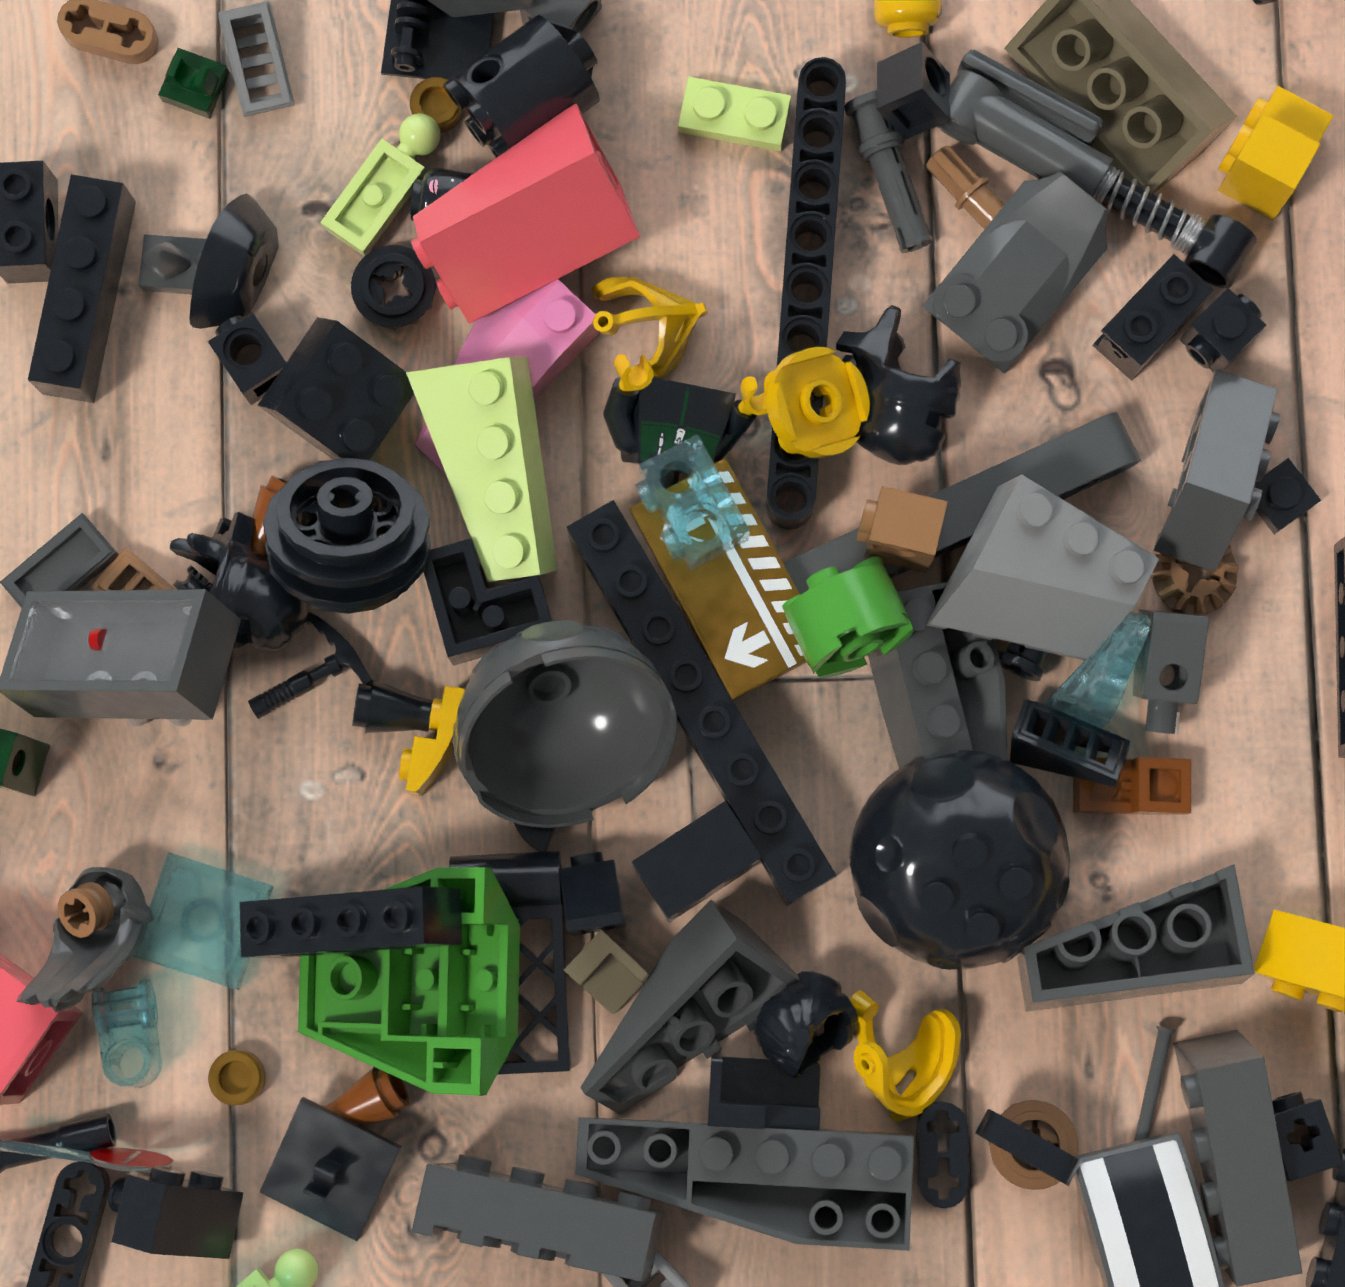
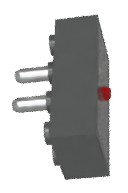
M206 589L27 591L0 676V693L33 717L118 718L126 720L133 726H142L148 719H168L179 727L189 725L192 719L213 720L241 619Z

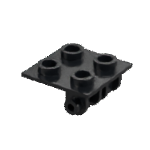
M391 0L381 75L418 79L441 77L450 80L490 50L494 13L451 17L428 0Z

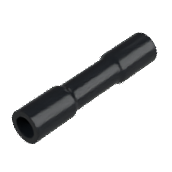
M104 1114L62 1124L53 1130L0 1142V1173L9 1168L55 1157H71L97 1149L116 1146V1132L111 1115Z

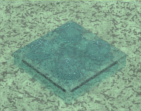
M168 852L149 906L154 921L147 924L143 942L133 957L240 990L250 958L241 957L240 902L269 900L274 886Z

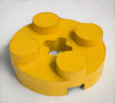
M812 347L795 352L784 358L777 368L770 371L765 377L763 385L766 393L768 417L773 430L778 436L780 446L787 453H799L809 458H823L842 453L856 443L860 436H855L859 432L861 422H865L868 419L870 401L862 374L851 361L844 363L838 356L833 355L832 353L836 351L830 348ZM812 390L815 396H823L826 402V406L820 408V416L811 407L810 398Z

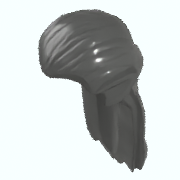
M90 867L82 871L70 889H76L79 885L87 882L101 885L110 895L114 905V917L111 924L102 930L95 931L88 937L79 938L73 936L65 929L60 918L56 919L53 924L54 943L48 959L40 972L18 995L16 1002L30 1005L41 1003L44 1008L52 1007L55 1012L69 1009L81 1002L87 992L106 984L112 978L114 972L135 954L143 942L147 924L154 921V917L145 901L140 885L132 875L107 867Z

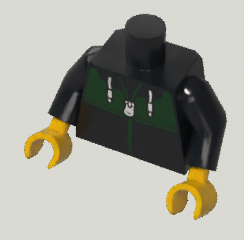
M620 354L614 360V367L619 377L613 382L603 412L615 448L621 451L622 462L648 466L643 498L648 499L677 484L680 473L694 475L723 460L756 419V416L767 414L766 393L764 391L758 396H753L758 388L756 378L752 376L745 377L740 385L743 400L735 401L736 393L654 377V371L645 355H641L638 366L630 370L631 365L625 354Z

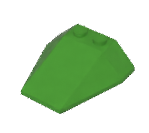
M438 867L383 890L421 886L460 888L463 945L300 957L298 1032L432 1094L483 1096L487 1095L518 1038L520 924L491 868Z

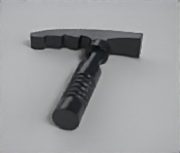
M309 612L306 623L308 625L313 624L320 634H325L331 646L335 645V655L332 654L324 658L325 663L311 671L303 670L293 675L287 681H283L282 684L279 683L273 689H268L263 694L248 700V703L257 719H260L269 714L271 710H276L281 705H285L286 702L294 700L295 697H299L314 689L315 683L332 674L333 677H336L343 673L344 667H349L353 670L363 684L372 685L373 680L350 643L331 625L319 616Z

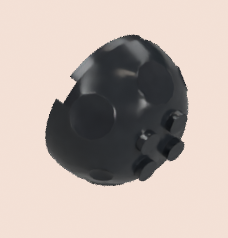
M958 750L959 753L927 759L921 757L899 768L887 777L868 798L858 816L852 833L849 857L857 905L863 918L872 931L889 946L896 948L914 960L940 969L967 970L1000 962L1007 963L1017 956L1024 947L1031 945L1052 926L1051 922L1062 907L1069 889L1071 860L1064 822L1053 799L1036 779L1019 766L996 755L979 751Z

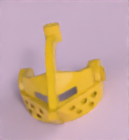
M610 277L591 288L593 297L602 301L628 295H641L646 297L653 305L652 307L638 308L612 315L607 311H600L593 318V326L600 333L612 336L617 333L621 326L643 321L659 320L658 346L653 358L648 360L656 378H666L679 365L685 355L690 336L698 319L708 314L704 302L698 304L635 277ZM638 365L632 366L630 370L636 368Z
M859 990L855 992L849 999L858 1016L856 1032L859 1045L856 1046L853 1055L855 1070L865 1080V1086L890 1112L889 1117L895 1122L923 1113V1110L930 1106L942 1093L956 1067L961 1039L960 1025L956 1017L944 1008H938L923 1017L914 1041L905 1050L887 1057L883 1049L876 1044L873 1032V1017L879 1010V1004L864 991ZM913 1070L916 1073L915 1078L906 1090L899 1094L896 1087L907 1073Z

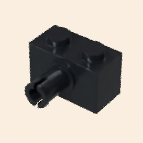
M151 1167L150 1176L126 1174L125 1178H119L113 1183L108 1193L109 1207L112 1211L117 1212L111 1242L149 1254L230 1259L244 1192L222 1187L224 1177L200 1171H191L189 1180H184L185 1173L160 1167Z

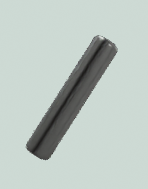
M970 50L960 62L957 73L960 70H967L986 78L1001 91L1004 98L1087 145L1092 144L1097 138L1103 124L1101 117L976 50Z

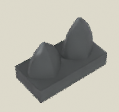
M144 234L139 287L142 291L192 295L195 274L206 239Z

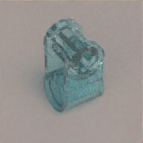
M149 979L140 980L136 987L106 991L104 987L94 989L92 991V1012L98 1032L101 1066L104 1075L110 1082L118 1086L142 1088L150 1085L158 1077L162 1065L157 1030L158 1010L152 982ZM133 1005H134L133 1008H127V1009L116 1010L117 1008L127 1007V1006H133ZM136 1047L143 1055V1067L136 1076L128 1078L121 1070V1058L128 1049Z

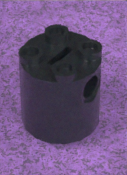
M541 15L534 16L443 84L445 91L460 110L467 108L471 117L464 122L473 137L482 147L491 142L488 146L495 158L572 105L577 103L583 114L600 101L599 93L592 80L593 66L597 64V58L588 43L574 28L552 22Z

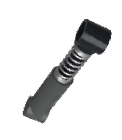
M960 70L951 83L949 95L950 120L937 126L945 134L965 144H978L1038 179L1049 177L1060 171L1101 205L1102 203L1106 204L1109 212L1113 210L1120 212V219H1124L1127 216L1133 220V227L1141 224L1145 227L1146 234L1151 231L1157 233L1158 241L1164 238L1171 241V248L1177 249V251L1184 253L1185 256L1187 255L1184 263L1205 282L1220 288L1232 286L1257 243L1255 234L1245 225L1220 214H1213L1208 221L1203 216L1196 215V212L1192 213L1191 216L1188 215L1187 207L1180 210L1174 207V200L1169 203L1162 200V193L1155 196L1149 192V186L1141 188L1136 185V179H1133L1131 182L1125 179L1124 171L1120 172V169L1113 168L1112 163L1114 159L1004 98L1001 91L992 82L974 72Z

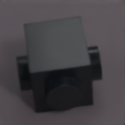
M1227 288L1189 325L1180 341L1186 346L1188 354L1195 362L1206 369L1209 368L1214 373L1215 369L1224 371L1255 341L1267 325L1260 319L1262 317L1261 311L1251 299L1243 294L1236 296Z

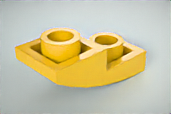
M445 686L443 699L434 698L430 713L429 730L437 731L436 739L414 736L412 749H403L399 768V780L407 781L406 791L411 795L422 796L445 767L454 750L453 726L462 695L465 691L464 688Z

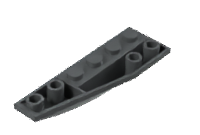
M948 582L899 591L898 594L910 617L914 632L902 645L883 656L880 648L868 655L883 717L899 768L921 757L927 759L959 753L958 750L979 751L1008 760L1005 679L995 639L990 640L972 636V633L950 628L940 629L926 626Z
M578 1118L575 1170L577 1175L794 1244L909 1251L914 1152V1136L912 1134L765 1127V1129L715 1127L708 1126V1123Z

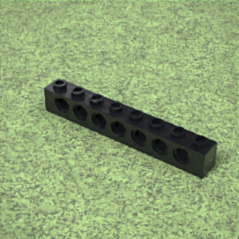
M615 501L608 502L568 525L567 531L570 540L632 645L652 662L672 697L679 725L724 801H726L762 856L760 862L786 906L791 905L833 880L836 874Z

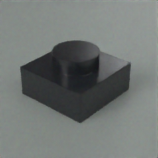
M1289 458L1266 473L1261 482L1255 481L1254 487L1262 490L1256 512L1274 535L1321 501Z

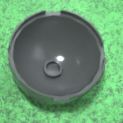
M576 621L544 622L533 625L502 644L494 646L473 668L472 676L462 695L453 726L454 754L464 779H466L473 792L477 795L479 803L493 814L510 822L531 827L554 828L572 826L594 820L591 811L620 797H623L625 804H628L648 788L663 770L671 755L676 740L677 716L672 697L654 665L634 645L629 643L624 636L602 626L582 625Z

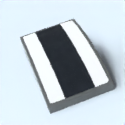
M1178 1131L1074 1156L1082 1161L1074 1176L1094 1260L1100 1270L1104 1287H1225L1196 1181Z

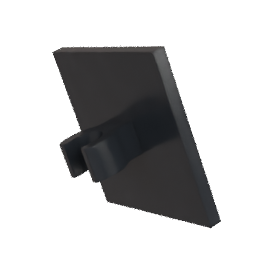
M302 1097L260 1189V1193L358 1241L402 1146Z

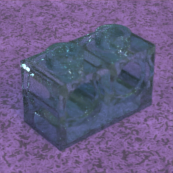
M698 434L639 464V475L642 481L635 484V488L648 513L651 514L658 510L668 529L660 532L675 562L684 558L691 571L749 540L750 530ZM681 470L690 476L692 484L682 493H671L662 486V477L669 471ZM705 517L716 524L718 532L711 540L699 542L688 535L686 531L688 524L696 518Z

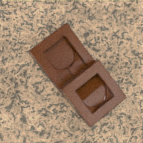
M1096 757L1095 761L1105 764L1107 758ZM1154 757L1126 759L1117 788L1073 778V813L1191 814V759Z

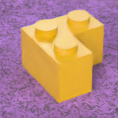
M1278 85L1268 102L1258 97L1241 130L1217 169L1226 174L1217 191L1274 220L1296 189L1318 150L1319 142L1334 115Z
M1274 909L1254 966V973L1273 981L1270 989L1272 992L1298 1001H1303L1305 993L1318 996L1316 1004L1345 1014V928Z

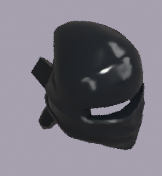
M892 305L884 311L876 327L867 332L843 331L836 343V350L853 354L845 355L842 361L844 363L851 361L859 369L868 389L870 410L867 421L861 422L859 432L855 436H860L856 443L884 461L896 465H908L916 461H927L941 450L946 433L942 432L939 426L943 418H953L956 415V402L960 398L961 362L949 358L935 378L915 375L901 370L898 357L906 348L904 339L897 333L901 309Z
M237 512L234 514L232 521L224 517L220 518L212 538L190 533L187 539L177 538L172 540L170 543V550L195 561L215 575L210 593L241 619L233 648H240L248 643H252L255 649L280 651L293 641L294 635L303 629L308 618L310 605L289 594L271 574L268 560L253 553L251 548L254 518Z

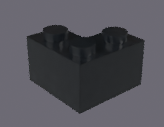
M471 538L429 551L424 575L447 657L453 666L483 658L494 646L502 644L509 638L516 636L519 632L533 625L552 621L539 575L487 589L479 557Z

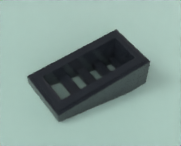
M1025 699L1012 733L1010 762L1117 788L1130 748V740L1045 704ZM1054 741L1062 742L1063 746L1055 744ZM1077 746L1086 748L1084 755L1075 752ZM1098 751L1108 753L1105 764L1095 761Z

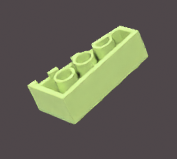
M506 357L406 372L488 582L536 576L557 571L528 357Z

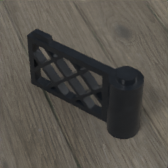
M560 851L450 856L449 867H487L492 869L516 918L520 919L518 921L520 927L528 919L551 918L552 942L538 957L520 941V951L533 963L519 977V986L538 967L554 981L555 996L540 1012L519 993V1003L535 1018L518 1036L508 1056L515 1051L525 1061H506L497 1075L570 1071L566 972L564 971L566 967L563 897L559 873L561 869ZM552 950L554 971L543 962ZM555 1004L557 1026L545 1016ZM541 1022L557 1037L558 1059L535 1060L519 1044Z

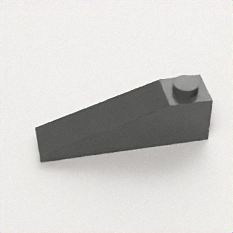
M710 900L671 940L581 1085L583 1093L617 1114H622L675 1080L677 1068L702 1052L706 1059L710 1058L722 1050L718 1042L745 1025L749 1031L754 1030L756 1016L763 1004L783 989L799 983L798 975L744 921L713 900Z

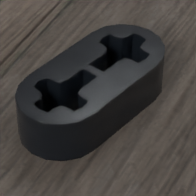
M943 1101L933 1102L917 1118V1184L920 1194L927 1202L935 1207L945 1209L954 1207L962 1202L968 1192V1124L964 1113L954 1104ZM941 1110L946 1111L947 1119L957 1122V1130L947 1134V1151H938L937 1134L927 1132V1121L936 1120L937 1111ZM938 1158H947L948 1175L958 1178V1186L949 1188L947 1198H939L938 1191L928 1187V1178L938 1175Z
M990 1109L986 1111L975 1132L978 1136L1069 1186L1082 1162Z

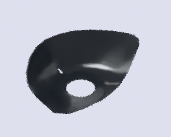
M247 193L232 200L221 211L208 234L193 283L189 316L190 325L193 328L202 329L220 326L234 316L241 315L244 317L248 315L266 283L279 248L277 228L256 200ZM265 254L266 265L259 282L254 286L253 276L260 258Z

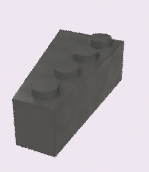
M1238 1030L1173 1043L1181 1075L1182 1093L1192 1124V1130H1190L1192 1148L1197 1162L1201 1165L1204 1183H1200L1201 1198L1207 1216H1212L1216 1235L1212 1236L1220 1270L1224 1269L1236 1287L1302 1274L1303 1271L1264 1056Z
M459 1154L458 1163L426 1165L412 1227L413 1233L432 1236V1233L449 1231L457 1233V1239H459L460 1243L493 1248H501V1244L511 1246L510 1251L520 1256L554 1261L555 1257L565 1259L564 1264L571 1267L636 1281H644L651 1278L665 1213L650 1208L652 1198L619 1191L617 1201L596 1196L597 1185L571 1179L565 1180L564 1188L543 1183L544 1173L520 1167H512L510 1176L490 1171L492 1161L469 1155Z

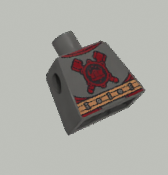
M1139 609L1133 696L1148 700L1145 731L1178 734L1181 703H1198L1209 625L1208 616ZM1171 665L1174 669V679L1169 685L1162 686L1160 673L1166 666Z

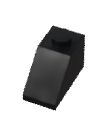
M602 852L570 857L571 867L561 868L559 871L568 933L576 936L599 932L601 929L605 931L626 927L614 859L604 861Z

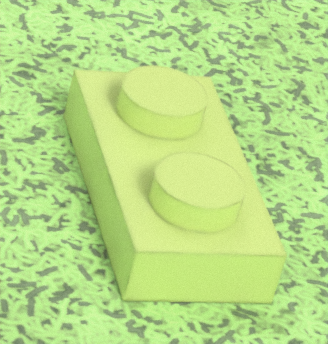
M688 76L678 124V133L781 152L791 95Z

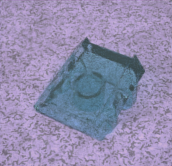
M1131 612L1044 704L1099 728L1109 724L1124 695L1130 673L1143 648L1153 618L1148 615Z

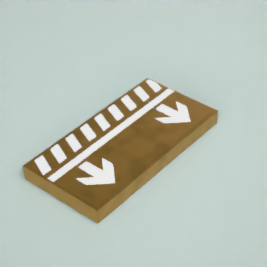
M726 458L630 508L632 517L713 668L733 701L807 662L782 608L786 601L800 594Z

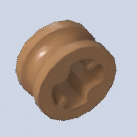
M87 882L79 885L76 889L66 891L60 897L58 915L65 929L73 936L79 938L88 937L95 931L102 930L111 924L114 917V905L110 895L101 885Z

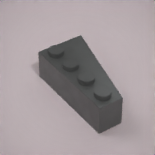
M1235 864L1194 882L1190 881L1170 889L1168 892L1146 901L1134 903L1119 909L1115 913L1092 922L1089 921L1024 947L1018 955L1017 961L1025 1011L1243 984L1255 973Z

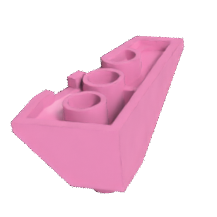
M556 279L476 320L454 365L506 357H528L535 400L600 334L593 326V318L596 314L562 282ZM425 422L414 445L446 475Z

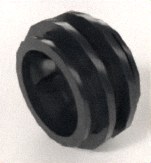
M340 458L320 461L297 472L270 499L263 520L266 538L265 548L271 574L289 594L322 611L345 614L375 610L397 599L425 571L431 549L428 535L430 519L423 496L407 479L399 476L396 471L370 460Z

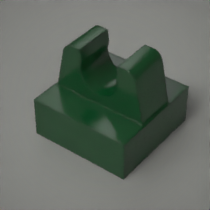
M177 48L158 95L162 102L210 119L230 72L227 66L222 63Z

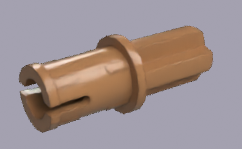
M949 146L940 148L928 160L926 164L927 169L957 200L955 207L958 210L964 208L985 230L1004 206L1003 202L987 186L989 179L985 176L980 179Z

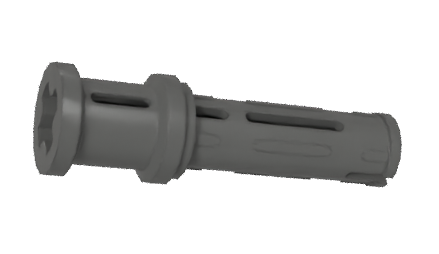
M877 90L860 95L847 102L844 106L846 115L853 117L862 143L858 148L859 154L865 161L871 163L889 218L896 233L900 252L908 253L928 246L927 244H931L933 238L925 222L916 191L904 162L901 150L904 148L905 139L877 110Z

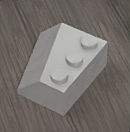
M1021 474L997 487L926 626L940 629H955L972 633V636L990 640L1000 639L1025 645L1026 648L1088 661L1091 660L1136 606L1159 558Z

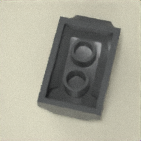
M1060 171L1046 178L1024 181L922 307L1000 371L1005 373L1107 250L1106 223L1109 211Z

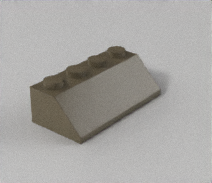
M1046 0L1004 48L1034 82L1101 117L1103 120L1102 128L1092 145L1096 150L1114 159L1112 163L1113 168L1120 169V172L1124 171L1125 179L1130 182L1136 179V185L1141 188L1149 186L1151 194L1156 193L1203 153L1238 117L1130 0Z

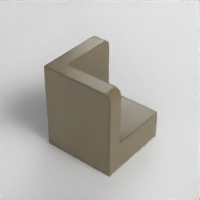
M602 929L564 969L573 980L612 1014L617 1013L650 976Z

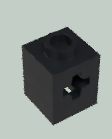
M1301 1091L1272 1099L1286 1181H1293L1343 1165L1321 1099L1308 1098L1304 1100ZM1294 1122L1308 1127L1309 1134L1301 1137L1302 1147L1298 1143L1288 1141L1287 1134L1295 1131Z

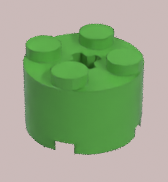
M880 557L866 559L851 570L839 573L837 567H828L820 570L807 579L806 583L809 590L789 599L782 605L787 621L808 665L811 667L813 674L816 672L817 676L821 678L845 674L867 665L865 656L879 648L883 656L902 645L914 632L910 617Z

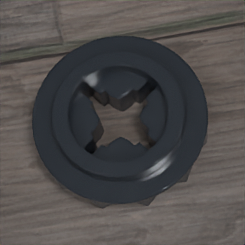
M400 245L383 246L368 253L356 266L351 280V294L358 311L374 326L388 327L395 331L409 324H417L426 311L432 309L437 288L432 268L425 269L413 249ZM405 270L402 284L412 298L406 295L404 297L395 295L384 306L386 292L375 279L382 282L384 280L393 282Z

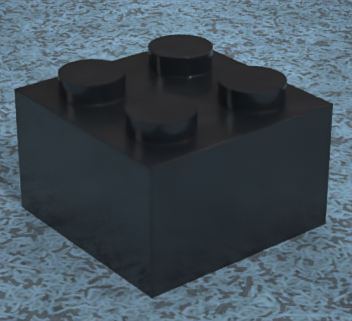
M317 317L257 406L333 460L340 458L370 460L414 395L406 371L339 321Z

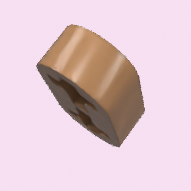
M68 0L58 12L57 24L60 32L70 46L80 51L128 64H140L149 60L158 48L159 39L154 26L146 15L138 11L98 0ZM85 14H89L92 22L102 29L84 27L81 34H78L72 22L74 20L82 21ZM138 27L144 40L134 41L131 48H127L121 36L114 34L115 31L132 34L134 28Z

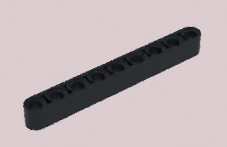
M827 57L814 58L808 61L801 69L798 79L776 368L784 358L795 353L788 346V341L796 335H807L815 341L817 347H827L846 92V76L842 66L835 60ZM822 80L831 84L835 91L828 96L820 97L811 93L808 86L815 81ZM812 131H821L829 136L831 142L825 147L816 148L807 144L804 137ZM815 181L824 185L828 193L820 199H810L802 194L800 188L807 182ZM812 232L822 238L824 245L817 250L808 251L802 249L797 244L796 239L803 233ZM808 283L814 285L821 295L813 302L804 303L794 297L792 290L799 284ZM812 390L813 400L811 407L820 416V408L823 407V396H815ZM772 428L766 498L767 514L770 520L779 528L787 530L798 529L809 521L813 513L816 500L819 458H809L807 456L801 460L786 458L780 450L778 436ZM785 490H794L803 496L806 505L797 513H787L778 507L776 497Z

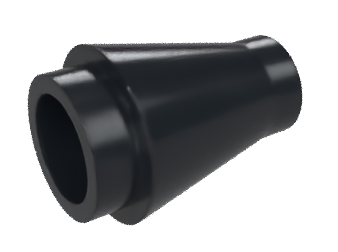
M375 680L372 681V685L358 683L352 726L365 728L364 733L415 730L428 732L433 700L417 697Z

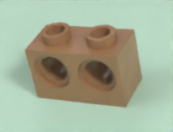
M882 486L877 501L867 499L862 513L856 541L866 543L863 558L880 557L885 564L927 573L936 554L948 501Z

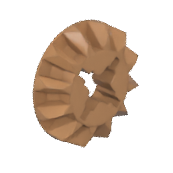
M1230 545L1226 549L1215 572L1203 568L1216 581L1213 579H1200L1190 589V592L1186 591L1189 585L1187 582L1189 573L1183 570L1182 566L1174 562L1179 564L1191 563L1159 552L1155 554L1159 560L1151 574L1154 588L1161 600L1177 612L1194 615L1211 613L1223 606L1237 588L1239 565L1235 561Z
M1027 1100L1012 1104L1001 1114L1028 1131L1032 1128V1120H1035V1128L1038 1129L1039 1137L1048 1140L1050 1143H1056L1058 1148L1072 1156H1077L1078 1137L1074 1125L1069 1117L1053 1104L1040 1100ZM989 1142L993 1165L1010 1183L1030 1190L1045 1189L1059 1183L1058 1180L1035 1167L1030 1169V1165Z

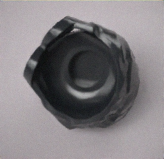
M814 971L799 972L797 974L799 983L790 985L780 993L770 997L760 1008L754 1023V1034L765 1057L777 1065L779 1070L790 1074L792 1078L802 1077L807 1068L815 1065L820 1061L821 1056L832 1049L841 1050L850 1044L853 1039L852 1025L858 1022L856 1010L849 998L842 993L841 984L827 975ZM824 1023V1033L818 1036L817 1029Z

